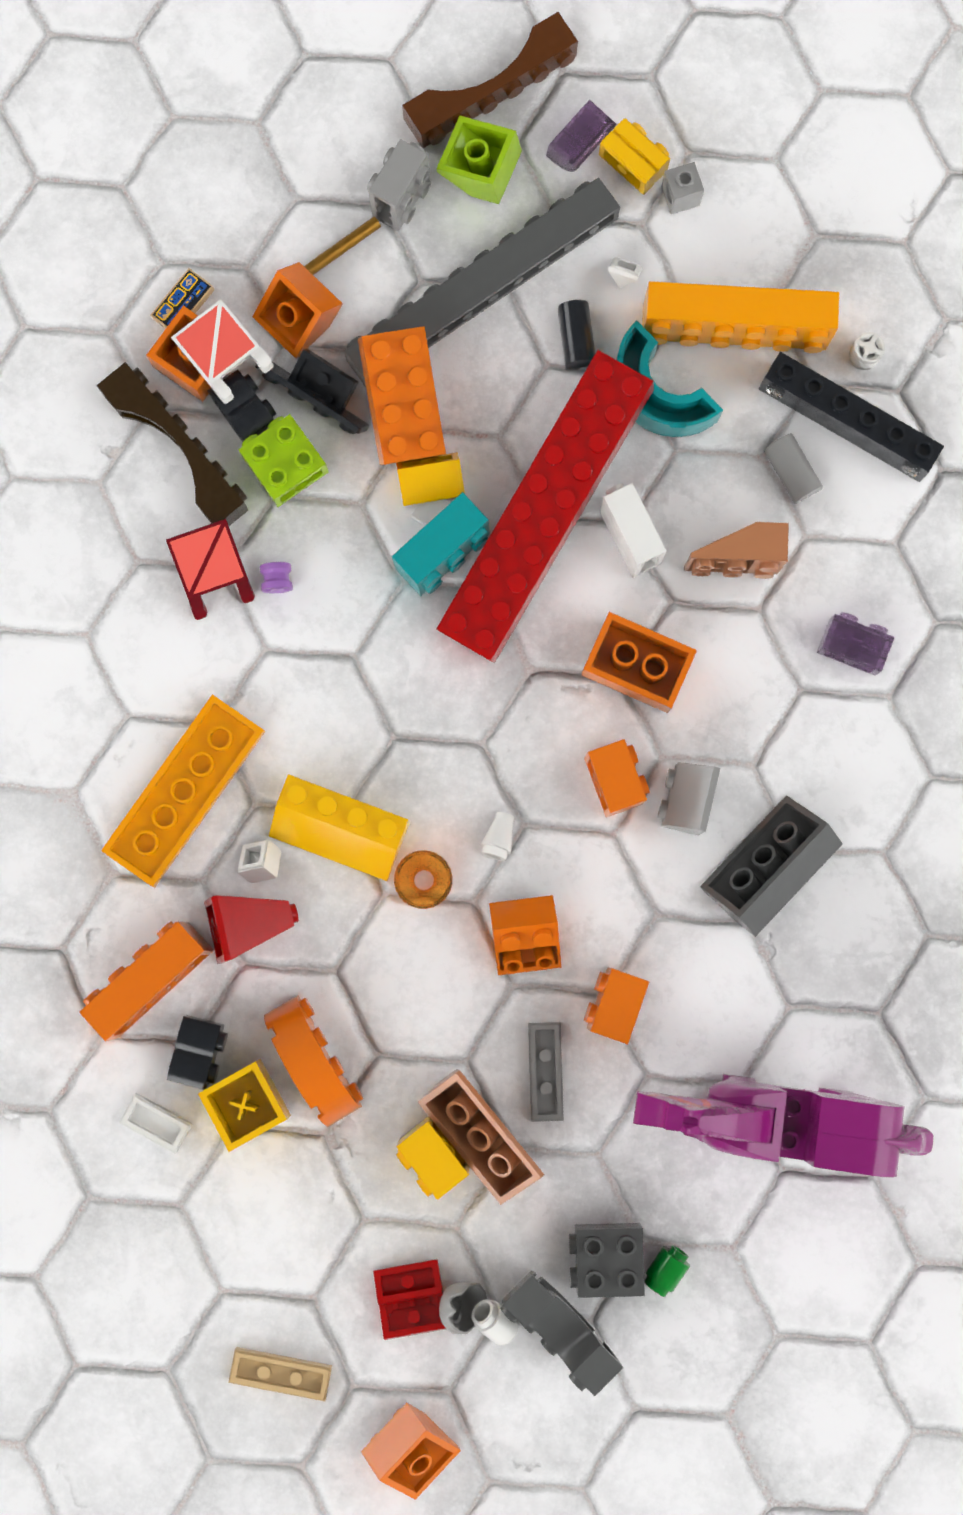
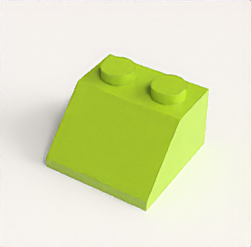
M459 116L436 170L471 197L499 204L522 152L516 130Z

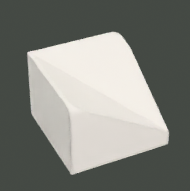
M269 839L243 845L238 873L250 883L277 878L281 850Z

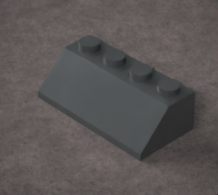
M786 795L700 887L730 917L756 937L843 843L826 821Z

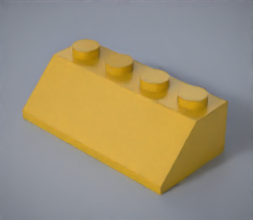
M288 774L275 807L269 837L388 881L410 821Z

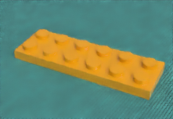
M212 694L101 851L155 888L266 731Z

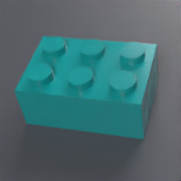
M462 492L391 556L395 569L420 596L425 592L428 594L433 593L442 584L441 578L447 572H456L466 562L464 557L472 550L477 552L484 547L488 540L487 536L490 534L489 519Z

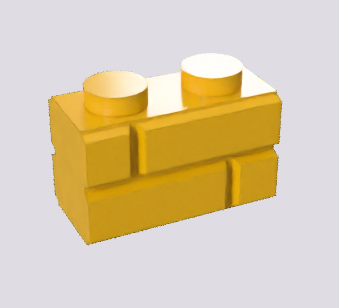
M626 118L602 140L599 148V156L643 195L668 170L671 159L668 157L667 149L661 143L656 142L654 144L646 137V132L640 124L636 122L631 124Z

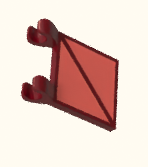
M226 519L166 539L196 620L207 616V609L201 595L234 583L237 585L243 603H249L254 600L255 594Z

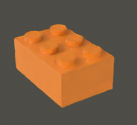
M609 612L581 675L668 713L673 707L697 650Z

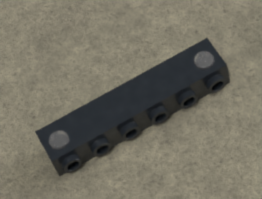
M779 352L759 387L760 391L918 482L930 472L944 448V445L782 352Z

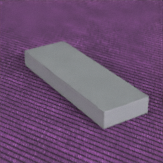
M528 1023L531 1122L564 1121L561 1023Z

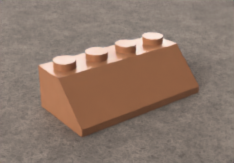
M454 1070L418 1101L419 1105L500 1205L545 1175L460 1070Z

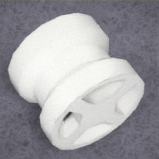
M872 332L861 334L849 352L852 365L860 370H870L875 367L885 351V343L882 337Z

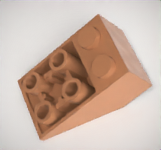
M755 522L692 552L684 565V571H692L693 576H709L711 572H723L724 577L730 578L741 577L742 573L754 574V577L759 579L773 578L774 574H778L788 562L789 523Z

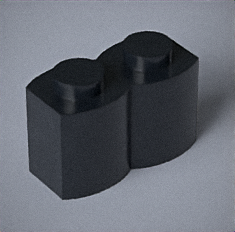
M236 370L223 379L234 396L227 404L220 400L212 388L207 390L215 405L242 442L253 434L260 435L266 431L268 425L274 420L275 410L267 399L261 401L255 394L259 388L249 374L243 376L239 370Z
M189 1015L183 1016L167 1080L204 1090L208 1088L209 1083L214 1084L219 1072V1065L215 1064L218 1051L223 1052L228 1033L223 1032L224 1024Z

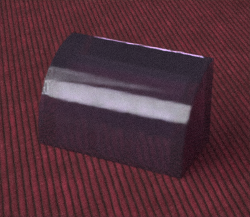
M589 99L549 144L546 156L562 169L575 172L617 124Z

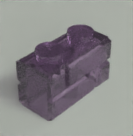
M841 612L840 615L834 614L827 623L817 653L876 676L883 670L894 637L888 635V629L883 626L870 624L868 627L857 623L858 618L852 614Z

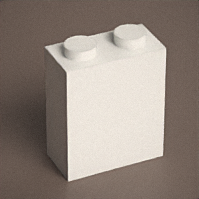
M620 483L606 491L607 495L603 497L600 514L632 578L661 565L667 550L633 483L625 487L623 483Z

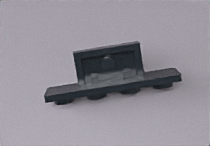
M303 349L291 373L272 362L273 368L269 372L262 373V377L273 384L280 383L288 388L287 393L293 398L300 401L305 399L314 405L313 410L327 418L331 416L340 422L339 427L350 434H359L367 431L370 425L345 409L359 381L311 350Z

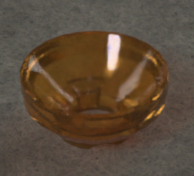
M427 850L412 852L406 855L396 868L394 874L395 889L399 897L412 907L418 909L433 908L441 904L451 891L453 881L451 869L445 859L435 852ZM420 871H428L433 875V885L427 890H421L415 885V876Z

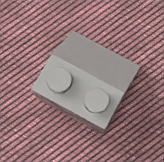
M678 762L674 769L669 768L665 787L670 788L667 800H661L658 811V818L663 819L661 827L694 835L706 832L720 768Z

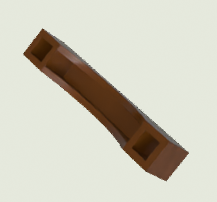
M556 12L532 27L528 41L518 57L500 74L478 86L462 90L439 91L428 89L402 105L403 119L422 148L430 144L436 145L448 133L453 131L459 116L473 119L482 113L488 114L497 107L498 103L507 98L512 99L518 96L526 86L533 82L539 83L546 79L549 73L556 68H564L571 64L577 56L578 40L560 13Z

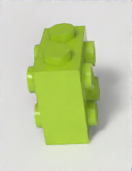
M291 414L285 418L280 416L274 419L268 425L266 431L260 435H251L244 440L242 447L238 449L246 464L277 507L329 473L326 463Z

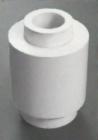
M481 1300L472 1311V1321L475 1328L498 1345H505L512 1341L518 1332L519 1321L511 1322L501 1311L500 1307L502 1305L497 1301Z

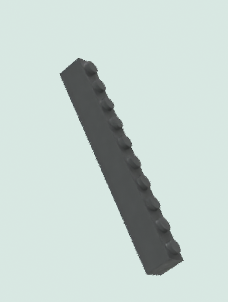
M599 177L591 183L589 181L582 183L577 187L572 196L566 200L564 198L557 200L551 205L547 213L541 217L539 215L532 217L526 222L522 230L516 234L512 232L504 236L497 247L491 251L484 250L479 253L472 264L466 268L459 267L449 275L447 281L441 285L434 284L424 292L422 298L414 303L410 301L404 304L398 310L397 315L389 320L383 319L372 328V332L367 335L425 326L428 348H430L618 220L620 205ZM358 336L348 343L344 353L346 361L366 387L358 339L361 336Z

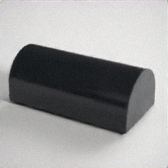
M570 300L558 306L565 369L588 367L595 355L589 303L586 300Z

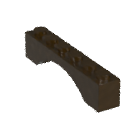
M126 362L123 363L96 386L122 418L139 421L154 427L168 436L182 450L192 470L196 505L210 523L226 519L230 526L248 511L244 502L247 496L236 483L232 487L224 479L228 474L217 460L211 463L204 454L208 450L197 437L192 440L184 432L188 427L176 413L174 416H171L165 408L169 404L157 390L154 393L150 392L145 386L149 381L139 368L136 367L132 370Z

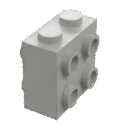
M402 139L399 140L395 148L391 147L387 151L383 160V168L379 174H373L367 186L372 217H376L377 220L398 232L404 223L408 224L411 221L416 210L414 207L419 198L423 199L427 195L431 186L428 154L417 143H407Z

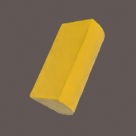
M457 452L396 463L403 506L458 497L462 492L465 494L460 459Z

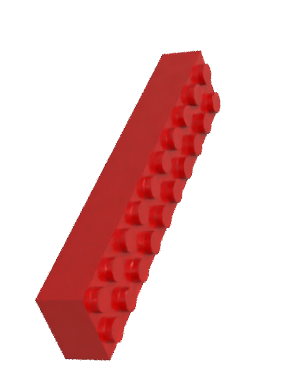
M597 350L436 630L489 661L496 662L654 391L653 380Z

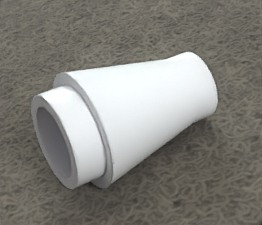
M496 812L495 819L480 845L483 848L481 852L483 856L497 861H506L507 855L511 854L513 822L515 819L513 815L505 812Z

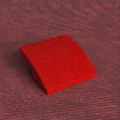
M438 1259L373 1271L384 1340L447 1329L442 1324L439 1316V1305L444 1291Z

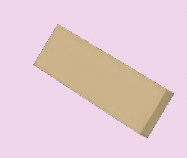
M236 1347L228 1383L325 1401L332 1365Z

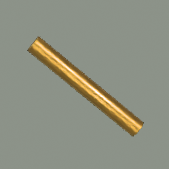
M372 217L304 267L312 275L316 274L381 227L376 217Z

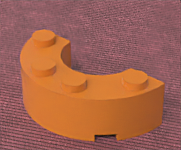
M299 995L265 1014L264 1021L268 1030L272 1028L276 1035L271 1040L299 1092L311 1109L317 1106L321 1113L318 1115V1119L325 1126L329 1127L361 1108L362 1105L359 1101L364 1098L355 1082L349 1084L347 1079L343 1077L342 1074L345 1072L337 1057L333 1056L330 1058L324 1048L328 1042L320 1028H315L311 1016L315 1015L313 1008L306 998L301 1000Z

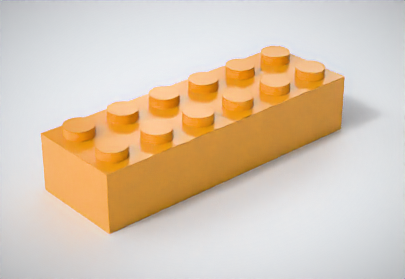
M649 281L643 303L642 326L658 341V345L666 344L667 341L680 342L683 346H696L698 343L711 344L715 348L742 345L741 347L747 350L773 347V350L780 352L796 348L804 349V352L819 353L827 349L838 330L839 292Z

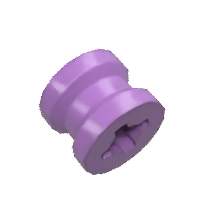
M270 562L260 565V573L264 576L261 591L264 593L292 591L293 584L289 580V573L292 571L291 564L287 562Z

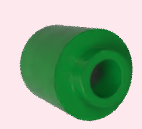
M672 1245L671 1248L663 1246L647 1269V1277L644 1283L655 1293L666 1297L668 1292L672 1293L690 1268V1264L686 1261L689 1256L675 1245Z

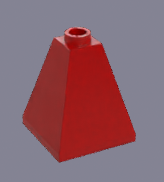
M216 895L204 902L217 964L236 958L292 928L294 923L299 921L295 904H290L286 900Z

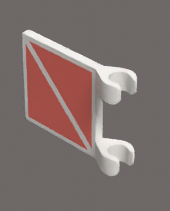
M221 299L171 337L224 404L229 403L234 396L222 378L250 356L263 373H267L273 368L271 358L257 344Z

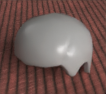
M457 1282L446 1288L440 1300L439 1316L442 1324L451 1333L468 1334L475 1327L472 1321V1311L478 1302L487 1299L483 1287L479 1283Z

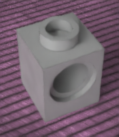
M695 162L665 171L661 188L670 214L700 206L704 188Z

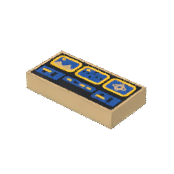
M188 268L150 316L166 329L183 305L196 314L213 293L214 287Z

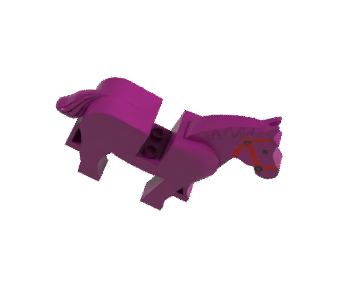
M723 1074L721 1082L709 1088L708 1096L705 1099L637 1091L633 1118L634 1124L681 1131L684 1135L696 1138L715 1150L732 1155L779 1162V1157L799 1159L816 1168L878 1177H897L899 1153L917 1156L926 1155L932 1151L934 1137L927 1128L903 1125L905 1106L848 1091L826 1088L812 1091L756 1083L755 1078Z

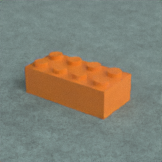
M425 326L361 336L358 339L380 465L446 454Z
M171 921L157 933L159 939L150 946L145 944L132 956L135 961L126 968L121 966L109 976L110 984L102 990L96 989L84 999L83 1002L86 1006L79 1013L104 1041L121 1037L214 951L189 922L173 923Z

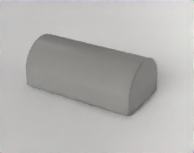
M792 433L774 441L764 450L794 504L823 489V485Z

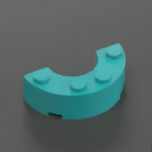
M636 320L622 339L617 361L653 380L648 363L655 355L658 341ZM654 382V391L635 422L646 430L658 435L685 437L698 434L712 427L719 421L723 409L702 387L691 394L675 395L665 392Z

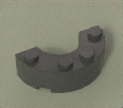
M530 1271L503 1298V1305L500 1307L501 1311L511 1322L514 1323L518 1320L529 1333L532 1334L536 1331L543 1338L540 1342L544 1348L553 1356L557 1353L571 1371L569 1378L581 1391L587 1388L596 1396L623 1369L622 1364L605 1342L601 1343L593 1333L595 1330L585 1318L543 1277L537 1280L535 1278L537 1274L534 1271Z

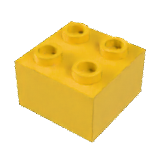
M261 1059L198 1093L228 1152L284 1122L291 1116Z
M429 1116L398 1141L396 1146L398 1148L397 1158L407 1170L411 1167L418 1174L416 1182L428 1197L433 1194L437 1200L469 1175L470 1166Z

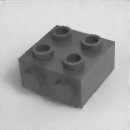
M575 1224V1234H569V1253L576 1254V1267H570V1287L577 1288L578 1298L645 1296L643 1228L641 1224Z

